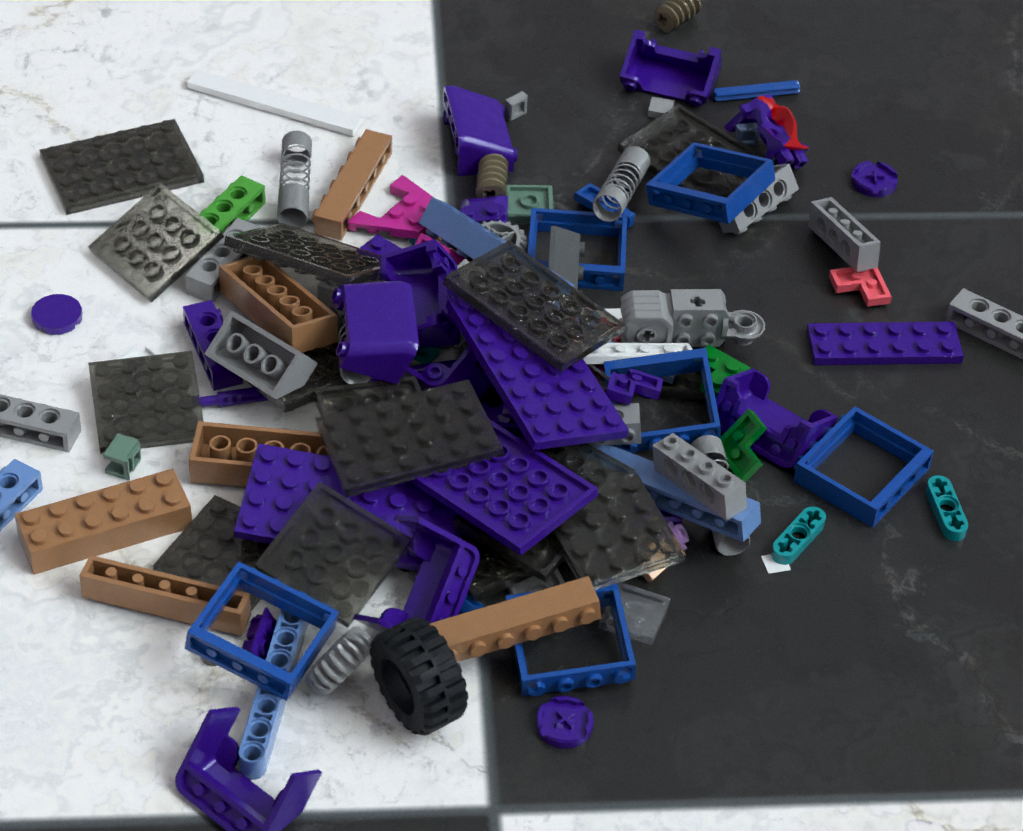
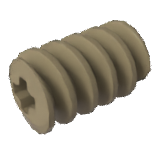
M668 0L654 11L656 25L665 33L671 32L672 29L677 28L700 12V0Z
M488 154L481 158L477 175V198L505 196L508 162L502 155Z

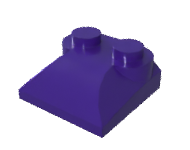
M503 195L464 199L461 201L459 211L479 224L482 221L499 220L506 223L508 222L509 199L508 196Z

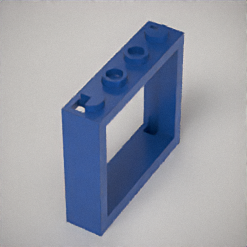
M693 142L646 184L649 205L729 224L775 181L773 160ZM698 167L747 178L727 198L678 186Z
M531 208L528 255L535 259L537 231L550 232L551 226H557L583 235L618 237L617 266L579 263V266H584L583 281H578L577 288L623 291L628 215L622 214L616 221L605 222L600 220L594 212ZM536 260L548 268L549 261Z
M706 348L604 362L606 387L612 371H615L617 374H627L628 369H634L656 377L700 371L710 422L708 424L641 432V444L616 445L617 448L632 454L636 451H653V444L672 433L688 444L705 435H713L721 439V426Z
M854 406L846 415L842 414L838 423L833 428L829 427L824 433L823 438L819 442L815 441L804 456H799L798 462L793 467L795 469L793 481L873 528L930 469L934 451ZM853 432L908 463L871 502L815 470Z
M238 561L187 631L184 649L287 701L335 630L339 611L329 607L328 604H323L309 597L302 591H297L283 584L278 579L259 572L254 567L251 568ZM238 588L321 629L292 673L208 631Z
M617 580L592 583L600 601V607L610 606L622 662L528 675L522 643L513 645L522 696H540L549 692H568L577 688H596L604 684H623L635 680L636 662ZM533 592L506 595L505 600H510Z

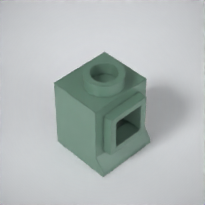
M117 433L103 454V459L111 461L105 468V473L130 480V472L135 470L141 460V448L138 439Z

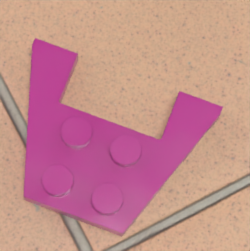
M401 175L390 185V193L403 199L381 218L359 211L347 221L348 230L357 231V228H365L368 233L377 234L379 231H388L390 236L418 239L421 233L427 234L425 232L427 228L421 225L419 221L433 196L406 176Z

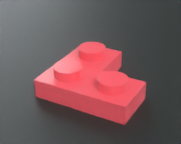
M852 267L831 269L829 271V279L836 293L859 290L867 307L891 303L892 296L878 267L864 272H856Z

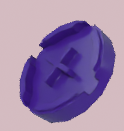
M865 161L853 168L851 182L853 187L864 195L884 197L896 190L898 175L891 166L883 162L871 164V161Z
M65 294L45 296L34 304L31 311L32 322L35 328L45 330V333L50 335H61L71 332L75 329V325L78 322L79 324L81 323L83 314L79 301Z
M557 696L539 707L536 714V731L541 739L551 746L574 748L582 745L590 738L594 726L593 713L590 708L588 710L584 706V702L577 698Z

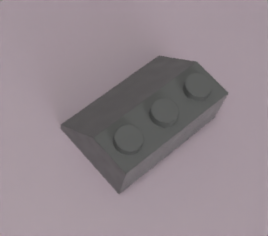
M551 226L548 268L574 285L564 307L568 306L576 310V305L582 304V290H577L578 281H583L584 266H579V257H584L585 242H580L579 233Z

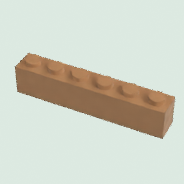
M366 129L361 138H357L354 150L349 152L345 165H341L336 180H332L327 195H323L321 205L313 212L312 223H314L315 234L342 241L348 230L347 221L358 213L392 155V135Z
M93 555L89 556L79 575L83 598L190 624L195 622L220 587ZM237 590L210 629L242 636L251 617L250 593Z
M589 576L436 621L430 623V625L435 626L438 629V633L444 636L447 645L455 654L456 661L460 662L601 619L600 601Z

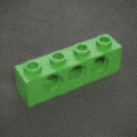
M242 175L235 182H232L221 195L217 196L206 209H203L192 222L187 224L184 231L186 247L205 254L211 248L213 242L221 237L227 226H230L237 218L248 221L266 204L265 185Z

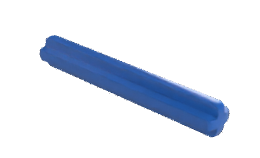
M797 80L715 88L713 90V98L716 102L757 98L766 94L771 96L798 94L800 92V84Z

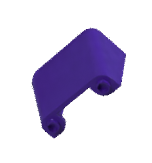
M634 30L620 73V82L623 87L628 91L638 90L688 102L696 107L706 104L722 67V49L710 47L707 54H704V50H700L699 54L657 45V39H652V42L645 38L646 32Z
M451 85L444 86L443 121L444 125L450 124L453 134L455 155H458V165H456L458 176L478 175L479 162L481 158L488 154H499L505 157L508 162V172H513L514 162H517L518 155L517 149L512 147L505 123L504 105L500 104L497 99Z
M436 239L381 255V266L379 268L381 278L384 281H403L412 286L419 338L418 348L449 347L460 342V330L445 307L448 299L459 298L458 268L451 255Z
M403 281L342 284L335 288L332 292L331 302L337 310L344 308L347 333L344 341L339 342L336 350V355L339 356L340 368L398 384L414 359L419 345L411 284Z
M754 368L724 378L716 398L721 432L725 433L747 409L754 411L767 427V430L750 448L783 468L795 466L799 456H804L815 441L819 442L829 427L833 428L838 419V416L828 410L819 409L814 411L807 421L768 399L771 388L770 381L766 375Z

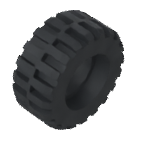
M412 617L374 637L370 645V656L372 657L370 662L371 667L374 669L375 680L379 684V690L382 696L384 695L390 710H393L395 717L403 723L407 730H411L412 733L417 735H428L463 716L468 706V692L465 688L467 686L466 681L462 676V669L455 659L453 650L449 648L446 639L438 633V629L435 626L430 625V622L425 619Z

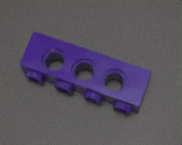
M212 300L183 306L184 325L213 391L243 384V378L204 355L223 325L221 310L215 308Z

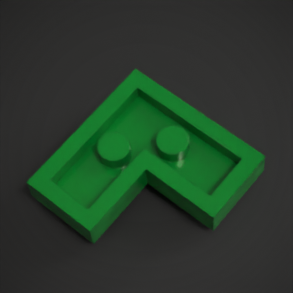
M708 345L705 348L707 350L716 399L724 378L751 368L715 347ZM701 382L699 391L704 393L703 383Z
M747 409L721 436L729 468L745 483L763 465L750 446L767 430V427L756 413L750 409Z

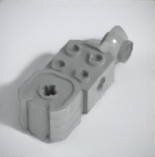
M671 289L670 293H663L659 290H632L621 297V318L618 320L621 343H689L691 347H706L708 345L719 347L726 339H732L734 343L746 346L758 339L765 331V322L757 313L748 310L728 312L725 294L721 289Z

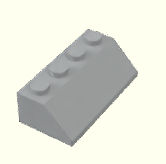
M232 310L204 354L275 399L304 386L318 364L302 352Z

